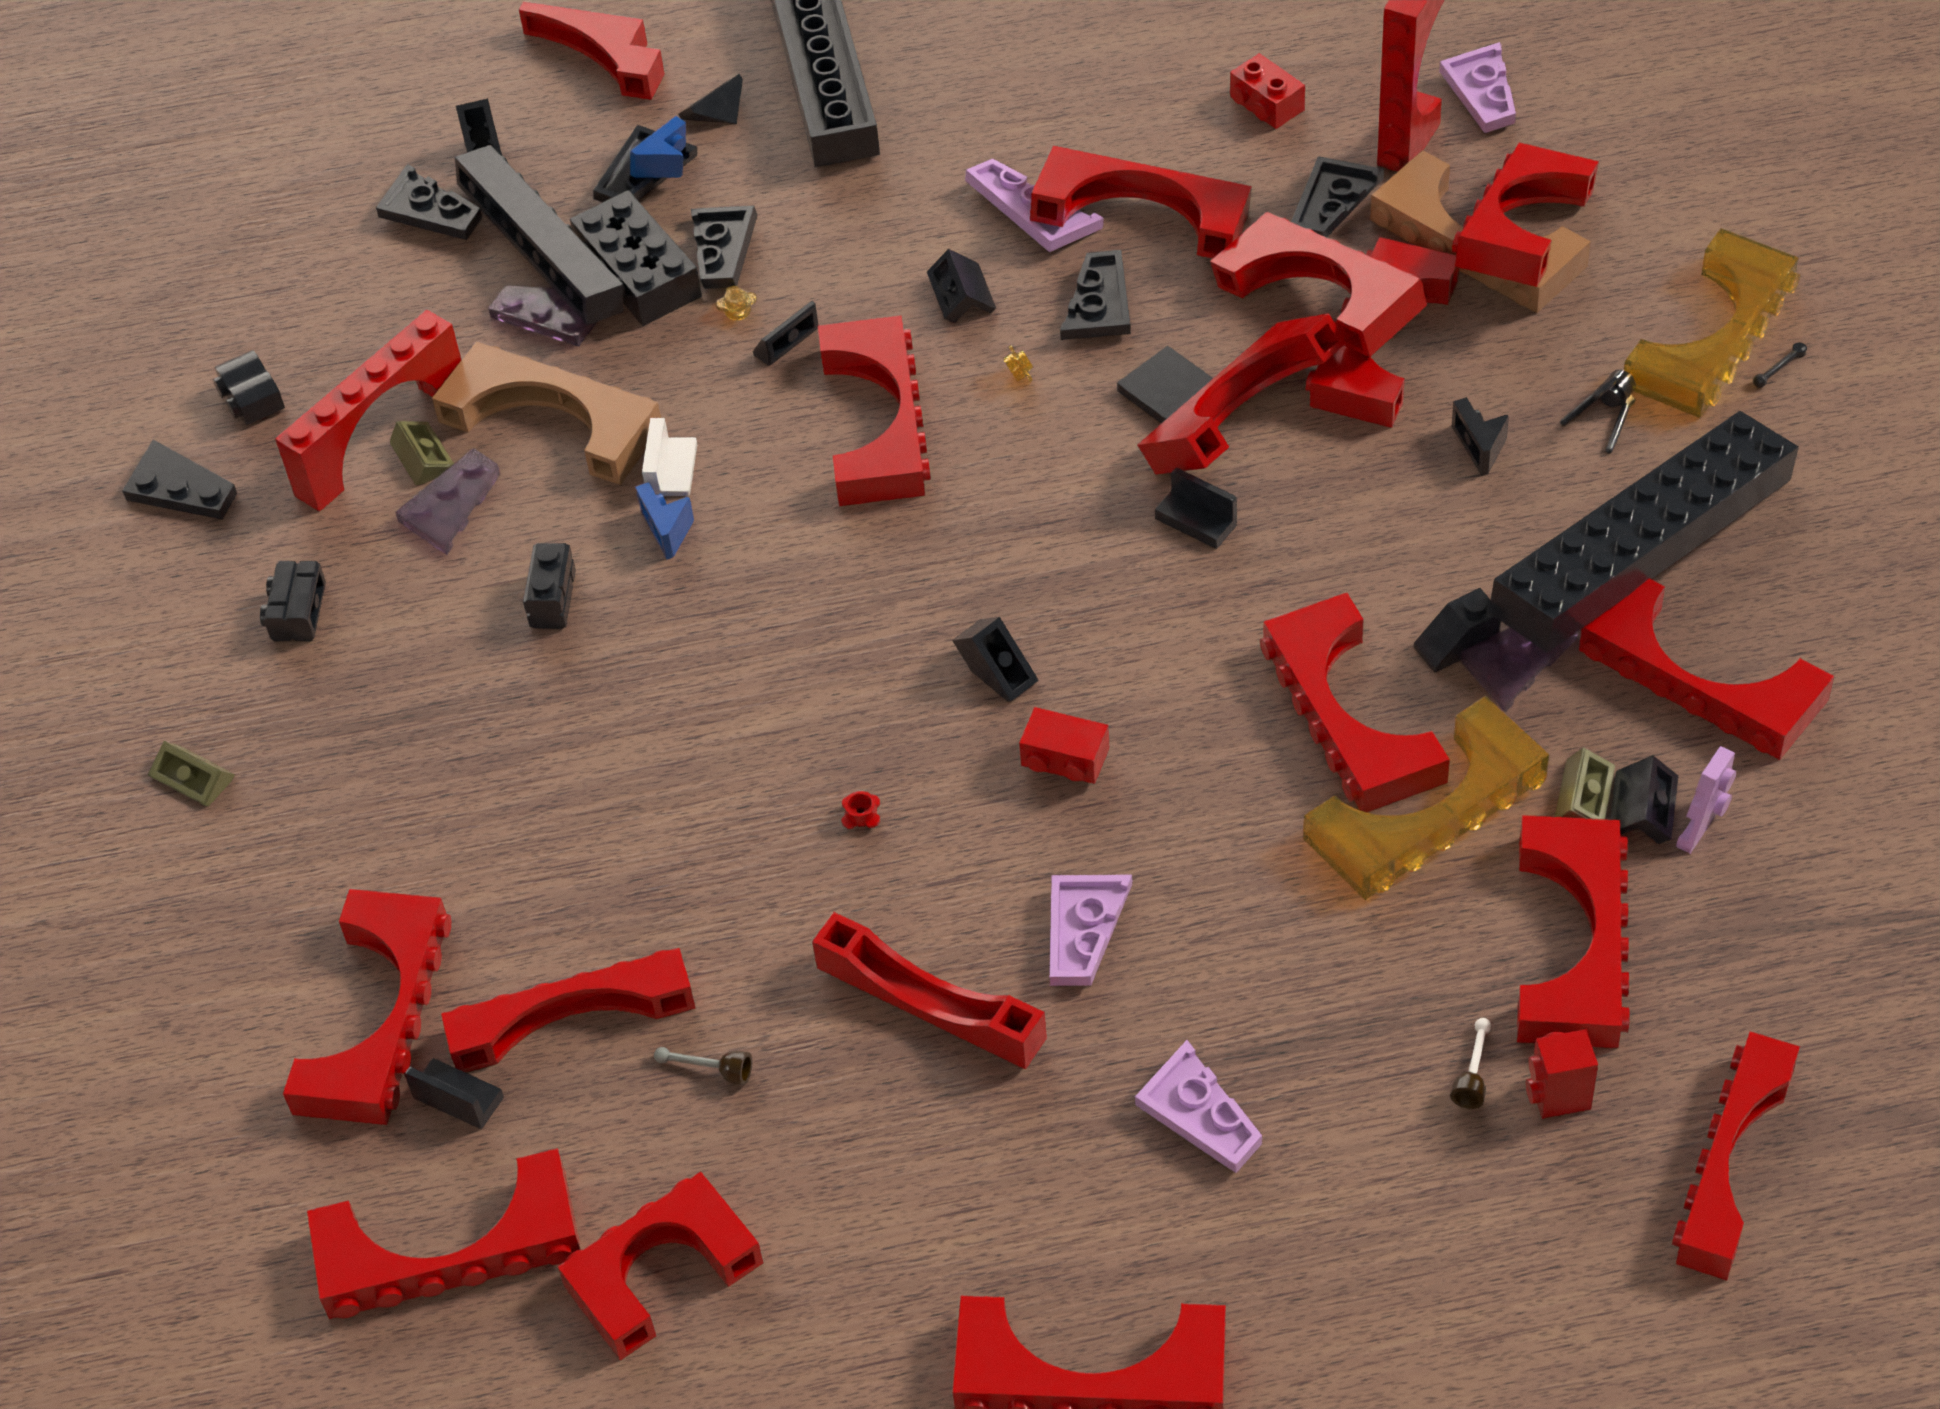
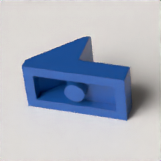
M675 116L630 151V174L635 178L681 177L683 175V154L681 151L686 144V122Z
M649 482L636 486L640 511L666 560L671 559L675 556L694 521L690 498L685 497L666 504L661 493L656 495Z

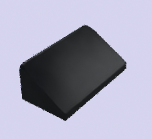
M810 301L762 338L753 350V355L770 366L816 331L819 326L816 303Z

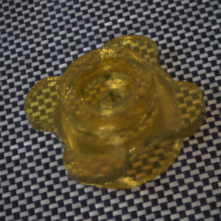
M731 286L726 289L725 296L716 301V308L719 311H724L725 315L732 320L744 319L751 313V304L756 303L757 296L754 292L747 293L738 286Z
M1009 345L1008 348L1011 353L1003 357L1005 364L1017 382L1025 377L1032 382L1033 379L1028 371L1034 367L1023 350L1016 353L1012 345Z

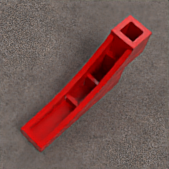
M522 2L519 14L525 35L554 41L581 52L609 72L619 84L622 96L652 100L665 73L661 50L646 47L647 38L643 19Z

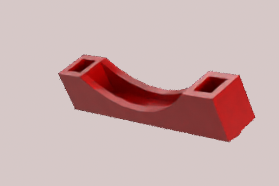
M833 912L812 941L817 969L1025 1070L1047 1039L1044 1011L1010 995L978 993L941 980L899 955L869 928L836 912Z
M675 948L672 950H660L650 956L632 961L617 962L610 967L596 971L581 972L571 978L553 983H541L531 989L517 993L498 995L491 1000L477 1004L462 1005L452 1011L441 1013L454 1066L467 1073L498 1064L510 1049L526 1036L548 1023L570 1015L590 1011L617 1010L660 1019L696 1009L680 948Z
M1751 1031L1749 1032L1745 1047L1736 1045L1730 1064V1069L1735 1070L1736 1074L1733 1081L1725 1079L1718 1102L1725 1105L1722 1115L1714 1113L1707 1134V1138L1714 1140L1711 1150L1702 1148L1695 1173L1702 1175L1699 1186L1690 1184L1683 1208L1689 1210L1690 1214L1687 1222L1678 1221L1671 1245L1679 1247L1676 1260L1677 1265L1726 1281L1728 1280L1744 1225L1735 1205L1729 1183V1158L1737 1141L1748 1127L1766 1112L1784 1103L1800 1046Z

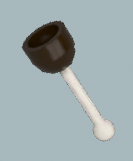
M1480 1018L1475 1022L1477 1036L1469 1072H1464L1456 1077L1450 1093L1451 1100L1456 1105L1466 1109L1481 1107L1485 1099L1486 1086L1484 1080L1477 1074L1485 1035L1491 1030V1022L1486 1018Z

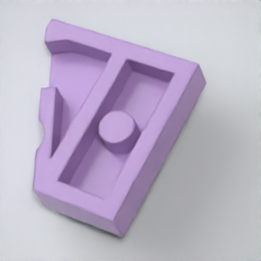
M1720 746L1702 772L1695 796L1686 816L1692 820L1685 831L1679 836L1676 844L1677 848L1691 854L1716 815L1722 817L1726 812L1732 795L1727 792L1736 777V771L1732 769L1734 752Z

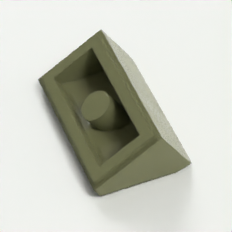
M396 422L390 438V444L415 485L425 484L455 470V464L429 422Z
M163 741L148 776L209 807L232 782L235 774L180 745Z
M1584 747L1570 756L1565 764L1555 817L1605 819L1615 765Z

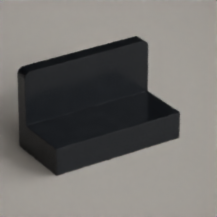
M947 249L927 271L944 319L956 323L972 305L989 313L996 309L981 268L976 261Z
M1176 467L1171 472V491L1155 508V519L1217 549L1237 526V498L1235 495Z
M1654 755L1616 771L1610 820H1620V835L1639 828L1656 843L1661 844L1672 839L1679 775Z
M432 1058L423 1072L409 1067L404 1073L414 1099L481 1130L504 1099L502 1089L435 1058Z

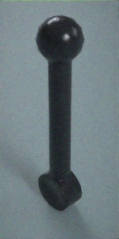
M1801 342L1793 344L1792 351L1765 373L1755 375L1753 384L1758 388L1764 387L1771 376L1795 357H1804L1807 346Z

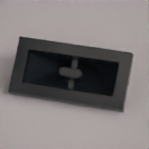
M740 74L732 77L678 115L682 120L737 124L743 82Z

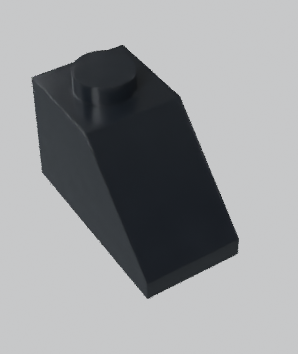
M1481 588L1475 589L1447 603L1414 642V649L1434 673L1499 642L1501 621L1488 613L1490 598Z
M1000 617L980 619L952 640L971 672L1007 702L1013 701L1039 681Z

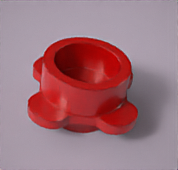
M856 791L846 796L842 800V807L845 809V815L841 819L842 825L847 829H853L856 826H867L869 828L878 826L880 816L877 814V808L881 804L879 797L866 791Z

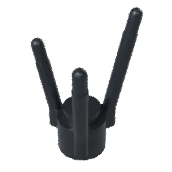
M1624 370L1613 371L1595 392L1562 418L1560 424L1565 426L1599 398L1605 405L1610 407L1621 405V410L1606 447V452L1608 454L1612 453L1629 409L1636 402L1635 398L1631 395L1636 389L1635 379Z

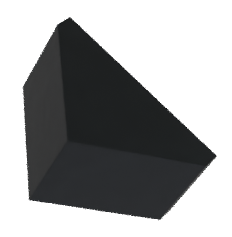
M488 98L456 105L466 151L471 152L491 145L502 156Z

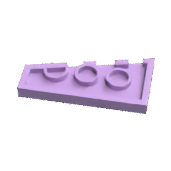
M990 159L966 170L965 181L1049 252L1103 228V217L1096 213L1089 216L1081 212L1080 209L1069 217L1063 227L1030 221L1031 193L1035 185L1027 183L1026 176L995 159Z

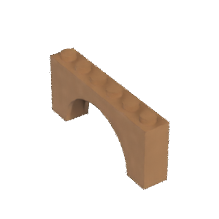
M1422 150L1371 195L1370 220L1416 246L1456 255V252H1452V244L1456 232H1462L1463 227L1448 215L1440 202L1443 195L1449 189L1450 165ZM1563 226L1553 233L1544 236V238L1551 239L1552 243L1547 271L1537 287L1459 268V271L1509 297L1517 304L1538 313L1588 267L1591 241Z
M477 341L432 398L439 423L468 433L484 418L508 408L537 405L568 412L580 419L592 432L590 441L584 450L589 474L619 485L622 484L646 450L650 418H661L658 402L648 397H641L623 391L616 386H608L593 381L586 376H579L561 370L556 366H549L531 360L526 356H519L504 351L499 347L489 346Z

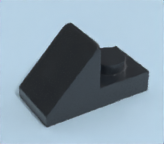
M1465 397L1453 401L1451 426L1481 476L1489 474L1506 442L1509 416L1503 415L1484 421L1481 412L1478 409L1474 410L1468 398Z

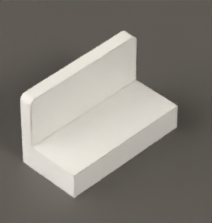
M650 418L642 474L644 483L649 482L656 495L660 493L663 496L690 495L697 451L696 438H669L665 418Z

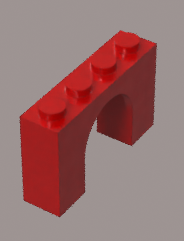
M701 1171L691 1178L679 1181L669 1193L655 1202L643 1205L636 1215L619 1226L607 1229L600 1239L583 1250L571 1253L564 1263L558 1266L564 1288L620 1361L656 1337L650 1314L626 1285L630 1267L642 1253L660 1244L679 1243L688 1245L705 1257L728 1287L764 1263L759 1242Z

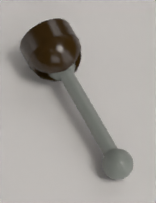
M659 1047L654 1052V1059L658 1063H666L669 1060L719 1068L723 1078L733 1084L746 1085L752 1071V1055L750 1052L729 1051L720 1060L672 1053L665 1047Z

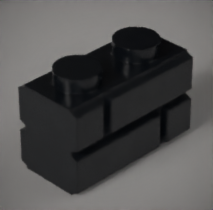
M537 543L533 545L523 599L529 627L534 629H563L567 625L573 590L572 583L575 579L576 568L572 559L570 545L566 543Z
M278 561L274 576H268L266 591L269 599L268 603L263 604L260 608V622L263 627L267 628L269 637L274 642L291 641V639L295 641H313L326 585L321 565L317 561H300L299 563L295 561Z

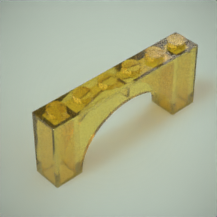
M1720 228L1705 249L1701 275L1716 282L1726 291L1734 304L1735 314L1723 328L1698 341L1685 344H1660L1640 339L1624 362V371L1631 374L1635 379L1636 389L1634 392L1701 418L1709 406L1714 407L1717 404L1723 385L1725 383L1730 384L1733 381L1739 362L1741 360L1746 361L1749 358L1755 339L1757 337L1761 339L1766 333L1770 317L1772 315L1777 316L1780 313L1786 294H1793L1800 280V274L1796 273L1799 258Z
M1486 696L1456 715L1454 740L1464 751L1468 760L1469 770L1461 784L1444 800L1427 809L1410 814L1376 815L1357 810L1345 804L1334 795L1304 815L1303 839L1364 900L1377 892H1385L1403 874L1408 871H1416L1427 858L1438 851L1447 850L1458 837L1469 830L1474 831L1478 829L1489 816L1498 810L1504 811L1508 809L1519 796L1529 789L1536 790L1545 782L1549 754Z

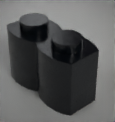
M254 350L214 367L218 376L213 379L214 385L221 398L228 397L226 403L235 419L241 417L243 422L249 425L285 408L276 383Z

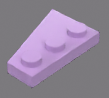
M1500 42L1440 61L1439 72L1484 133L1515 124L1516 112L1511 89L1506 79V67L1502 61Z
M1052 875L1050 986L1092 985L1131 889L1132 875Z
M1188 1040L1183 1043L1135 1096V1105L1235 1173L1239 1171L1262 1144L1260 1132L1235 1100L1229 1098L1219 1086L1217 1077L1209 1067L1205 1068L1195 1055V1049Z

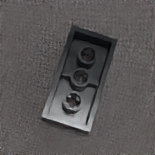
M629 190L570 218L571 228L575 235L582 242L585 241L593 254L605 262L607 268L615 277H619L622 280L626 290L623 304L642 326L702 297L697 267Z

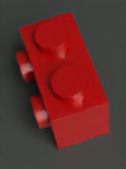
M1258 53L1230 71V97L1237 104L1244 106L1255 114L1258 119L1265 121L1273 128H1279L1305 111V84L1262 54Z
M1034 707L1019 742L1021 766L1035 772H1048L1064 776L1072 781H1084L1095 784L1110 749L1109 725Z
M1586 1029L1568 1033L1552 1032L1542 1038H1536L1534 1056L1528 1059L1531 1078L1526 1079L1525 1083L1528 1099L1531 1104L1537 1103L1541 1118L1545 1119L1591 1110L1598 1062Z

